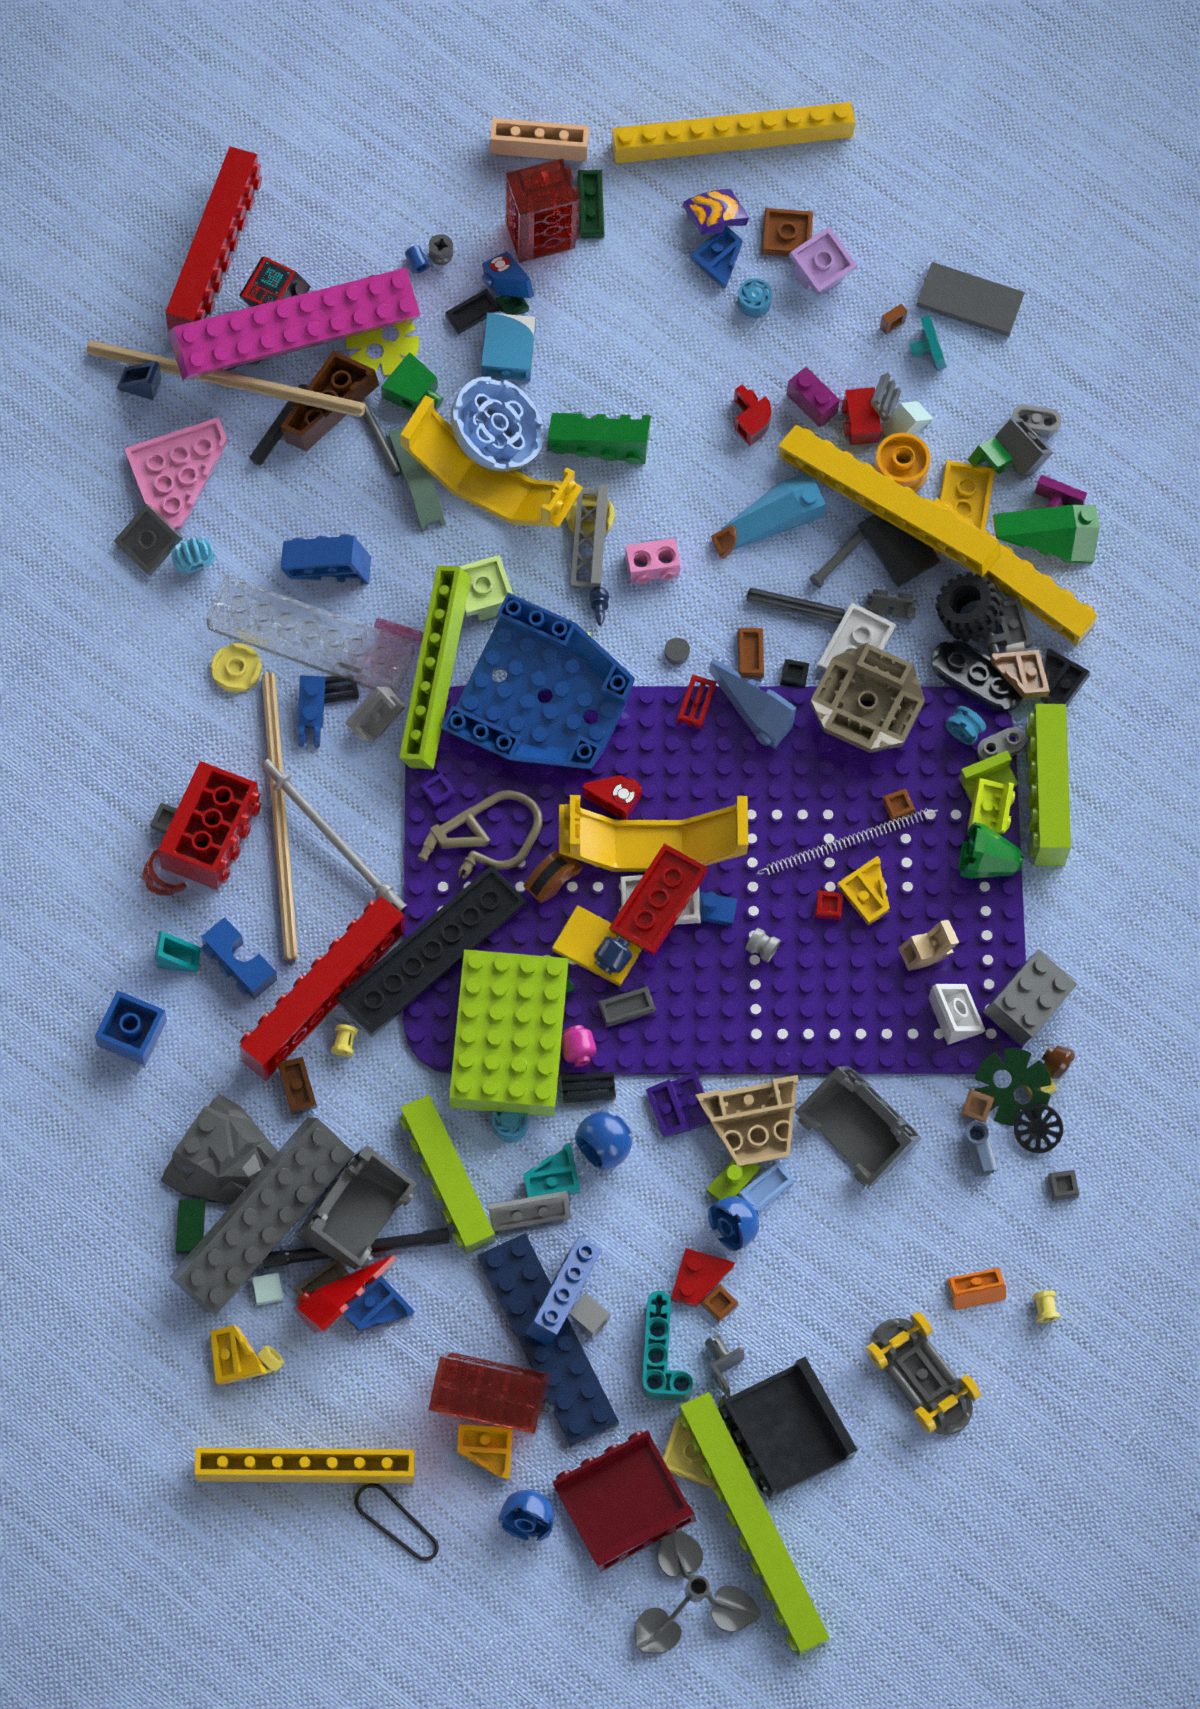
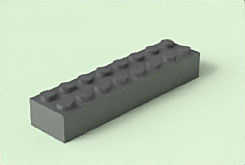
M307 1117L169 1278L204 1311L217 1315L355 1153L320 1119Z

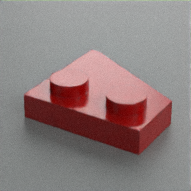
M686 1248L671 1301L696 1308L708 1293L713 1291L719 1282L733 1270L735 1262Z

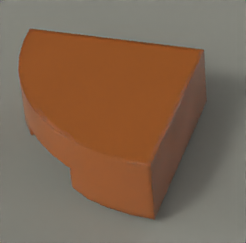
M733 524L711 535L718 554L722 559L726 558L736 545L737 532Z

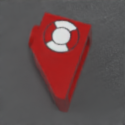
M619 775L585 783L582 787V797L620 819L627 820L642 798L643 788L640 787L636 780L629 777L626 779Z

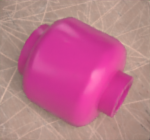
M582 1025L565 1029L561 1039V1050L564 1060L569 1063H575V1066H583L590 1063V1058L596 1054V1045L592 1032L589 1029H585Z

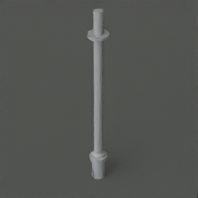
M269 759L265 760L261 767L276 782L273 789L275 791L283 789L375 889L376 899L382 896L402 913V909L404 910L408 905L393 891L394 887L390 883H382L289 782L292 777L290 773H286L283 776Z

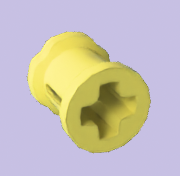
M337 1024L335 1026V1031L337 1032L335 1043L331 1046V1053L351 1057L354 1053L352 1049L354 1036L358 1034V1029L350 1025Z
M1041 1291L1032 1295V1300L1036 1302L1038 1313L1036 1317L1037 1323H1048L1060 1319V1314L1056 1312L1054 1302L1055 1291Z

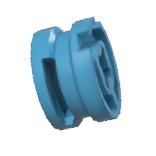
M751 278L743 282L739 288L737 299L740 311L751 318H758L759 315H765L769 311L772 303V289L770 285L759 278Z
M964 706L957 707L954 716L949 717L945 723L949 732L967 745H973L978 739L977 735L986 730V725L982 718Z
M494 1110L492 1115V1130L501 1141L507 1143L521 1140L528 1130V1114L506 1111L498 1112Z

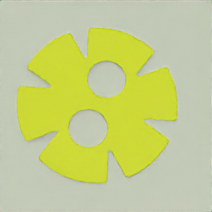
M411 321L393 326L398 330L399 336L392 342L383 339V329L346 338L347 349L361 348V350L352 354L350 358L375 369V372H377L381 363L383 374L391 375L403 360L400 355L407 356L409 352L415 357L417 355L419 337H404L415 330V326ZM374 343L381 345L384 350L383 355L378 359L370 358L366 353L369 345Z

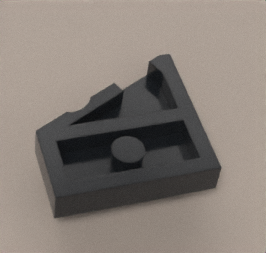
M1049 648L1046 653L1044 671L1050 692L1048 697H1041V702L1045 704H1066L1067 707L1089 678L1090 671Z

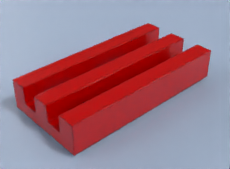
M692 674L677 717L678 723L682 724V722H685L688 726L694 725L697 729L702 728L716 687V681ZM699 682L700 686L689 717L684 716L695 683ZM705 685H708L709 689L699 719H694Z

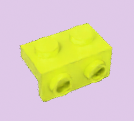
M982 778L977 779L968 828L974 822L985 824L999 835L1005 833L1011 823L1009 811L1015 799L1014 783L1002 784Z

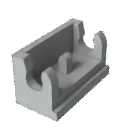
M376 687L347 719L345 724L362 741L367 738L370 742H375L406 706L389 687Z

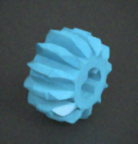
M191 538L188 541L177 544L171 550L174 566L179 573H195L210 567L215 561L212 544H210L207 538Z

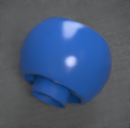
M607 1112L594 1113L585 1118L579 1124L575 1134L576 1144L582 1154L591 1164L602 1170L611 1169L621 1164L628 1157L632 1146L629 1136L631 1132L628 1125L619 1116H612Z

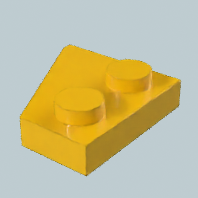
M878 856L837 884V887L868 926L890 910L880 867L881 862Z
M459 1425L457 1454L499 1478L510 1481L513 1427Z

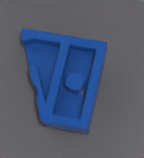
M725 226L723 234H714L691 254V260L725 289L741 250L743 240L728 226Z

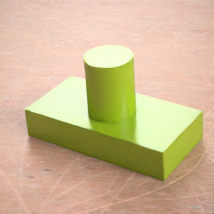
M732 1160L709 1185L706 1192L717 1201L730 1196H738V1193L756 1176L761 1167L758 1164L738 1166Z

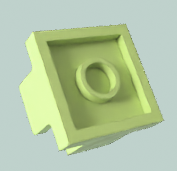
M500 555L459 566L471 577L464 611L466 617L477 614L479 621L496 617L507 593L513 594Z

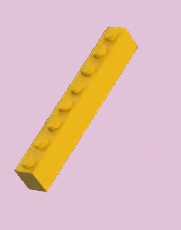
M938 498L935 499L934 503L939 508L945 511L949 510L958 519L975 525L969 517L961 516L957 513L954 507L947 501L942 502ZM976 527L979 531L983 532V533L986 534V535H987V534H991L990 532H988V531H986V530H983V531H982L981 529H979L978 527ZM1000 544V557L983 577H987L995 587L1013 600L1020 598L1022 607L1077 646L1095 625L1098 615L1095 614L1094 609L1088 604H1082L1076 600L1069 590L1058 587L1050 576L1039 573L1028 560H1022L1017 557L1009 546H1002Z
M195 1448L194 1475L196 1482L414 1483L415 1450Z

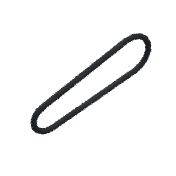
M371 1483L364 1485L358 1490L354 1503L356 1509L363 1517L417 1559L429 1561L436 1557L439 1550L437 1540L384 1487ZM371 1487L381 1490L432 1540L435 1546L433 1554L428 1557L420 1556L367 1515L360 1508L358 1502L362 1491Z

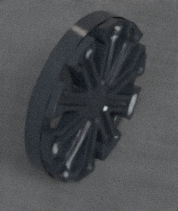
M1032 1104L1025 1107L1017 1115L1014 1122V1135L1017 1142L1025 1150L1032 1153H1045L1058 1145L1063 1136L1064 1125L1060 1115L1054 1108L1045 1104ZM1035 1108L1037 1110L1036 1118L1032 1114L1031 1109ZM1042 1110H1048V1113L1042 1119ZM1026 1114L1031 1122L1022 1119V1115ZM1051 1116L1056 1117V1121L1047 1123ZM1020 1124L1028 1127L1024 1130L1018 1129ZM1058 1126V1127H1059V1131L1056 1132V1131L1050 1130L1049 1128ZM1029 1134L1030 1136L1026 1141L1021 1139L1022 1135ZM1047 1134L1055 1137L1056 1141L1051 1142ZM1036 1139V1147H1030L1032 1140ZM1041 1139L1044 1140L1047 1147H1041Z

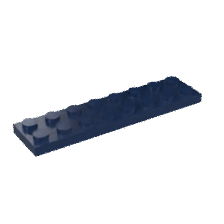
M526 1233L477 1255L569 1446L571 1447L618 1425L619 1420L567 1317L557 1336L549 1346L525 1333L551 1285Z

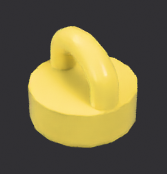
M265 1345L258 1352L257 1357L267 1366L264 1367L266 1374L273 1371L277 1372L284 1365L281 1355L271 1346Z

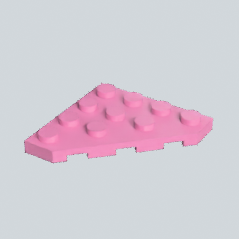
M217 417L124 448L144 504H150L176 531L181 530L227 444V437L220 419Z

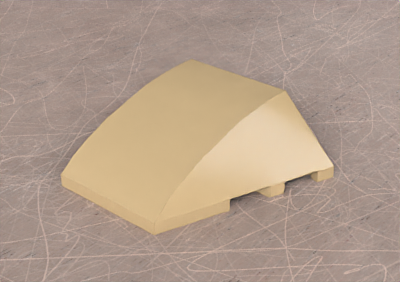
M798 1075L773 1079L772 1082L728 1091L716 1090L695 1095L736 1165L745 1166L790 1156Z

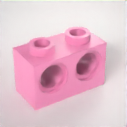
M675 538L625 546V560L630 583L644 584L653 579L670 580L679 576L680 560ZM667 558L671 562L665 564L660 562V559ZM643 562L646 564V566L638 567L635 565V563Z

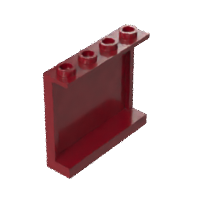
M649 1430L643 1433L642 1431L633 1433L625 1443L609 1446L601 1456L585 1459L580 1463V1467L573 1471L565 1470L556 1476V1480L552 1482L600 1573L696 1521L694 1511L690 1504L688 1505L653 1442Z

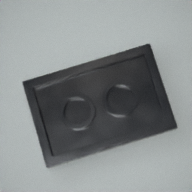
M876 514L860 522L857 526L898 588L941 562L932 547Z

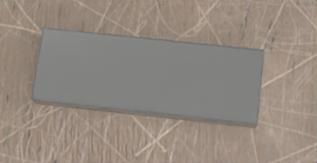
M567 1191L488 1205L491 1227L494 1232L571 1218Z

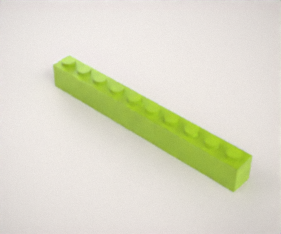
M710 1392L680 1405V1414L677 1415L683 1430L688 1428L692 1436L689 1442L694 1453H700L704 1462L701 1463L704 1474L707 1478L712 1477L716 1484V1487L713 1488L714 1494L718 1502H724L728 1510L725 1512V1516L731 1528L736 1526L740 1534L737 1537V1541L742 1551H748L752 1559L749 1565L754 1576L760 1575L764 1583L761 1590L767 1602L772 1600L776 1608L773 1614L780 1627L785 1626L788 1633L785 1639L792 1652L796 1650L798 1655L801 1656L828 1643L830 1640L829 1634Z

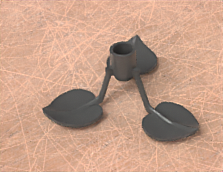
M678 1530L662 1539L658 1550V1563L661 1570L667 1576L675 1577L682 1573L683 1578L689 1580L684 1590L686 1597L670 1617L660 1608H649L639 1616L635 1627L636 1647L645 1653L658 1654L675 1647L681 1638L682 1630L673 1620L689 1601L700 1602L707 1597L709 1602L715 1605L711 1611L713 1622L717 1627L728 1632L739 1631L761 1617L760 1610L754 1600L742 1589L730 1585L722 1586L717 1590L715 1600L712 1597V1592L709 1591L710 1585L705 1577L687 1574L699 1569L703 1561V1551L699 1543L682 1530Z

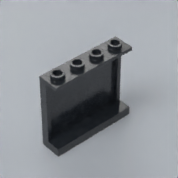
M806 1356L796 1360L793 1366L728 1398L726 1396L721 1397L717 1404V1409L723 1421L727 1422L731 1429L730 1435L735 1445H740L744 1453L743 1459L746 1466L750 1470L753 1469L757 1476L756 1483L759 1490L763 1494L766 1493L769 1499L853 1458L858 1451Z

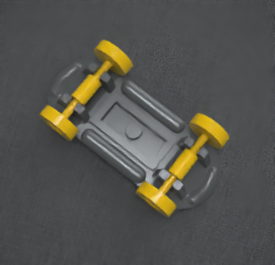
M916 1311L910 1315L911 1321L894 1318L881 1323L874 1330L871 1336V1344L865 1347V1350L875 1366L880 1370L884 1369L914 1408V1416L921 1427L927 1433L934 1431L943 1435L956 1434L963 1430L972 1417V1400L975 1401L981 1397V1392L969 1375L965 1374L958 1379L926 1338L933 1333V1330L924 1315Z

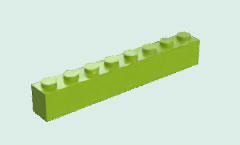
M437 565L399 755V758L410 768L434 770L471 577L459 566Z

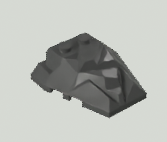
M219 1094L212 1100L209 1106H205L175 1148L172 1160L166 1167L161 1182L185 1196L192 1197L194 1195L206 1198L210 1202L216 1203V1201L232 1205L278 1150L271 1144L242 1107Z

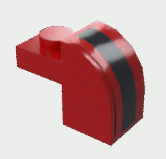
M741 384L735 389L734 402L743 410V413L735 418L734 429L751 446L768 431L772 415L771 403L766 396L758 401L756 394Z

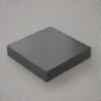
M145 504L114 542L147 575H152L168 557L171 550L181 542L183 537L150 504Z

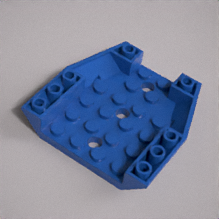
M508 592L497 613L498 621L456 707H451L441 729L510 761L592 769L605 751L620 720L635 677L577 623ZM504 670L507 673L506 679L503 682H495L492 678L495 671ZM542 691H550L553 697L550 702L541 703L538 700L539 694ZM591 711L596 712L599 715L598 721L594 724H587L584 721L585 715Z

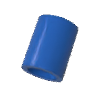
M419 245L412 246L405 251V256L414 273H421L429 268V263Z

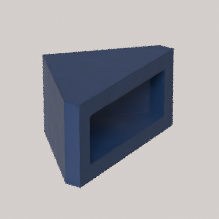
M152 361L125 367L117 389L154 400L162 380L159 363Z

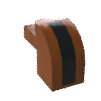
M555 850L534 869L523 887L540 903H543L556 896L564 882L578 875L583 866L576 859L560 854Z

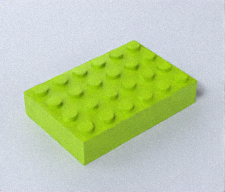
M464 949L449 1108L494 1112L495 1110L498 1112H518L522 1114L527 1113L528 1115L555 1117L569 958Z

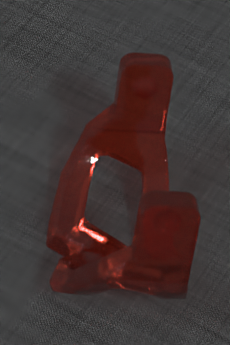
M158 849L154 850L144 865L142 880L146 881L147 889L159 896H171L174 893L185 890L187 887L185 883L178 885L165 883L154 873L153 860L159 857ZM153 881L156 884L163 887L165 890L159 889L156 886H154Z

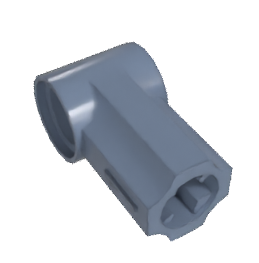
M981 1121L971 1122L964 1131L962 1138L964 1145L968 1149L975 1177L997 1172L998 1167L989 1140L987 1125ZM978 1131L981 1133L982 1139L978 1141L973 1140L969 1132Z

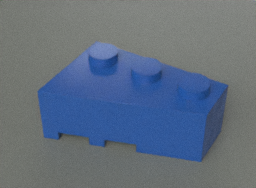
M342 534L339 537L317 536L315 539L293 538L292 540L283 541L281 570L289 579L321 581L322 576L337 577V582H345V578L361 579V584H369L371 556L355 536Z

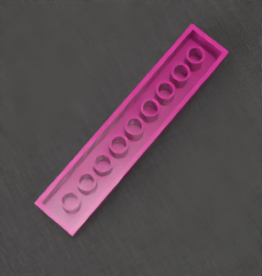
M402 268L175 326L168 332L183 381L410 322L420 316V311L407 269Z

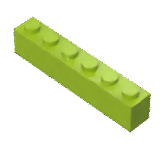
M430 1094L400 1107L401 1116L398 1117L399 1123L403 1131L408 1130L412 1139L409 1140L411 1149L415 1155L419 1153L423 1161L420 1163V1167L425 1178L430 1177L433 1186L430 1187L436 1201L441 1200L445 1208L441 1212L447 1225L451 1223L453 1225L455 1233H452L457 1247H463L467 1254L494 1242L495 1233Z

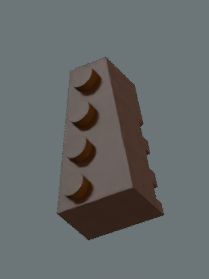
M333 350L306 390L361 402L379 386L375 369ZM296 403L280 427L285 442L307 452L347 414Z

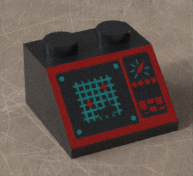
M262 256L239 296L250 307L308 293L311 286L296 271Z

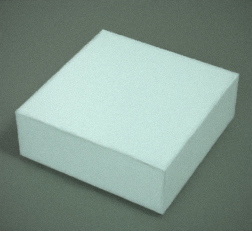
M279 1273L252 1278L257 1305L284 1301Z

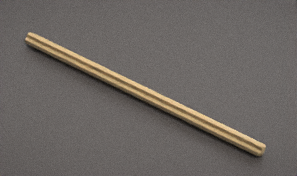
M96 341L88 342L87 354L131 365L157 361L160 365V371L181 376L175 359ZM223 370L192 378L357 417L363 416L365 412V404L362 402Z
M264 673L262 675L268 759L283 774L276 677L274 673ZM270 776L284 960L290 962L298 960L286 800L285 792L282 788L277 791L273 789L276 782Z

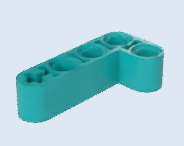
M655 1291L649 1295L646 1305L642 1392L650 1399L684 1401L692 1394L693 1378L684 1371L667 1370L671 1299L667 1293ZM659 1301L662 1306L660 1317H655V1304ZM653 1327H660L663 1329L664 1334L660 1337H655L650 1333V1330ZM652 1353H658L662 1356L663 1360L659 1363H653L649 1360L648 1356ZM651 1379H656L661 1383V1387L653 1390L648 1387L647 1382ZM677 1381H684L687 1383L688 1389L678 1391L675 1389L674 1384Z

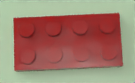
M664 843L609 927L610 932L619 935L654 956L709 872L708 867Z

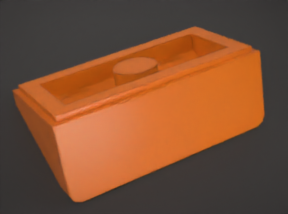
M999 1268L947 1278L953 1305L956 1310L1006 1299V1285Z

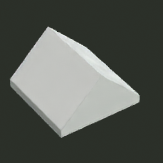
M935 984L932 986L929 1001L947 1045L986 1031L966 984Z

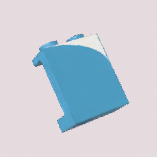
M504 312L487 313L482 357V377L531 381L536 317H531L528 314L509 315Z

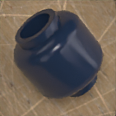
M619 935L615 939L610 936L605 937L594 951L593 955L596 959L594 964L609 975L620 973L632 957V953L628 949L630 944Z

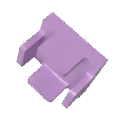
M827 227L789 253V257L795 263L792 272L805 290L812 287L816 294L820 292L825 293L857 268V264L830 227Z

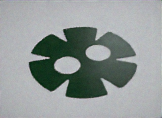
M1018 1048L1004 1049L1005 1064L996 1052L989 1055L981 1063L975 1080L989 1086L976 1088L974 1091L994 1097L990 1111L999 1106L994 1118L995 1122L1014 1126L1015 1119L1020 1110L1032 1104L1048 1105L1051 1094L1037 1090V1088L1050 1086L1051 1078L1041 1060L1027 1068L1031 1057L1030 1052ZM998 1070H1006L1010 1073L1011 1083L1008 1087L999 1088L994 1084L993 1076ZM1019 1086L1029 1087L1032 1091L1031 1101L1027 1104L1018 1103L1014 1098L1016 1088ZM1035 1108L1031 1109L1032 1114L1036 1118L1037 1110Z

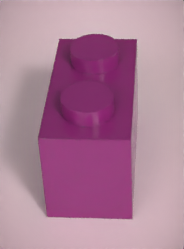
M807 367L803 368L788 381L786 395L819 427L823 426L838 413L840 399Z

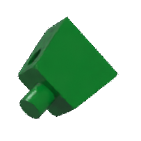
M410 352L381 385L382 398L412 412H415L425 395L434 399L435 410L441 406L444 400L442 396L436 393L438 388L437 377Z

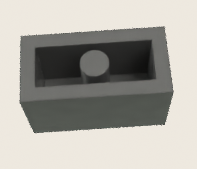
M1022 418L1010 419L995 435L998 442L1013 458L1012 466L1020 474H1035L1053 454V451Z

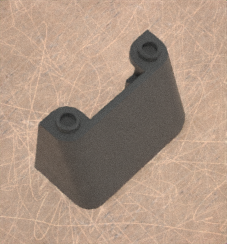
M849 1066L836 1067L795 1111L800 1117L798 1121L807 1130L811 1128L819 1130L854 1165L853 1169L856 1172L854 1177L864 1186L866 1184L873 1186L922 1139L916 1130Z
M366 1145L357 1151L336 1175L298 1231L296 1237L305 1244L355 1270L360 1267L364 1269L373 1258L370 1254L372 1251L371 1245L395 1209L401 1205H408L415 1195L412 1190L417 1183Z

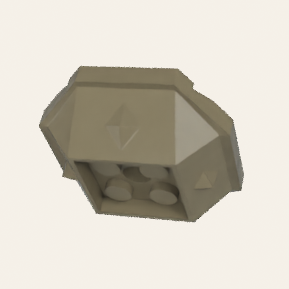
M866 643L857 647V649L842 653L831 659L811 698L810 705L823 732L871 753L903 746L924 705L925 699L912 663ZM870 701L873 706L866 707L861 702Z

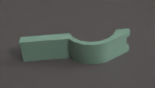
M405 426L388 431L403 479L407 482L414 502L421 532L426 531L425 524L438 520L440 526H445L444 515L431 473L401 446L400 434Z

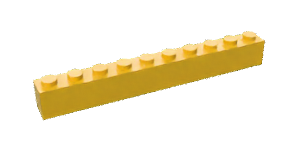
M852 102L612 128L614 162L619 164L853 138L855 118Z
M795 425L778 445L781 460L983 577L1000 557V543L993 535L984 534L972 523H965L958 519L953 512L945 511L936 506L932 500L920 497L910 487H903L896 483L891 476L882 475L868 463L863 464L855 459L851 453L843 452L836 448L832 442L815 436L810 429H803Z

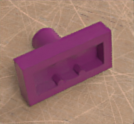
M1042 474L1035 490V494L1050 499L1046 508L1064 505H1084L1087 492Z

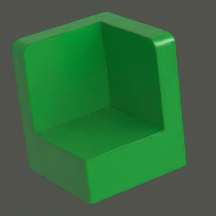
M993 437L979 444L967 460L973 467L987 461L997 474H1001L1013 458L998 440Z

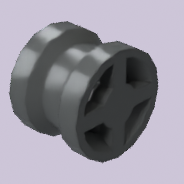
M438 234L430 239L429 257L433 263L445 265L452 260L453 242L447 235Z

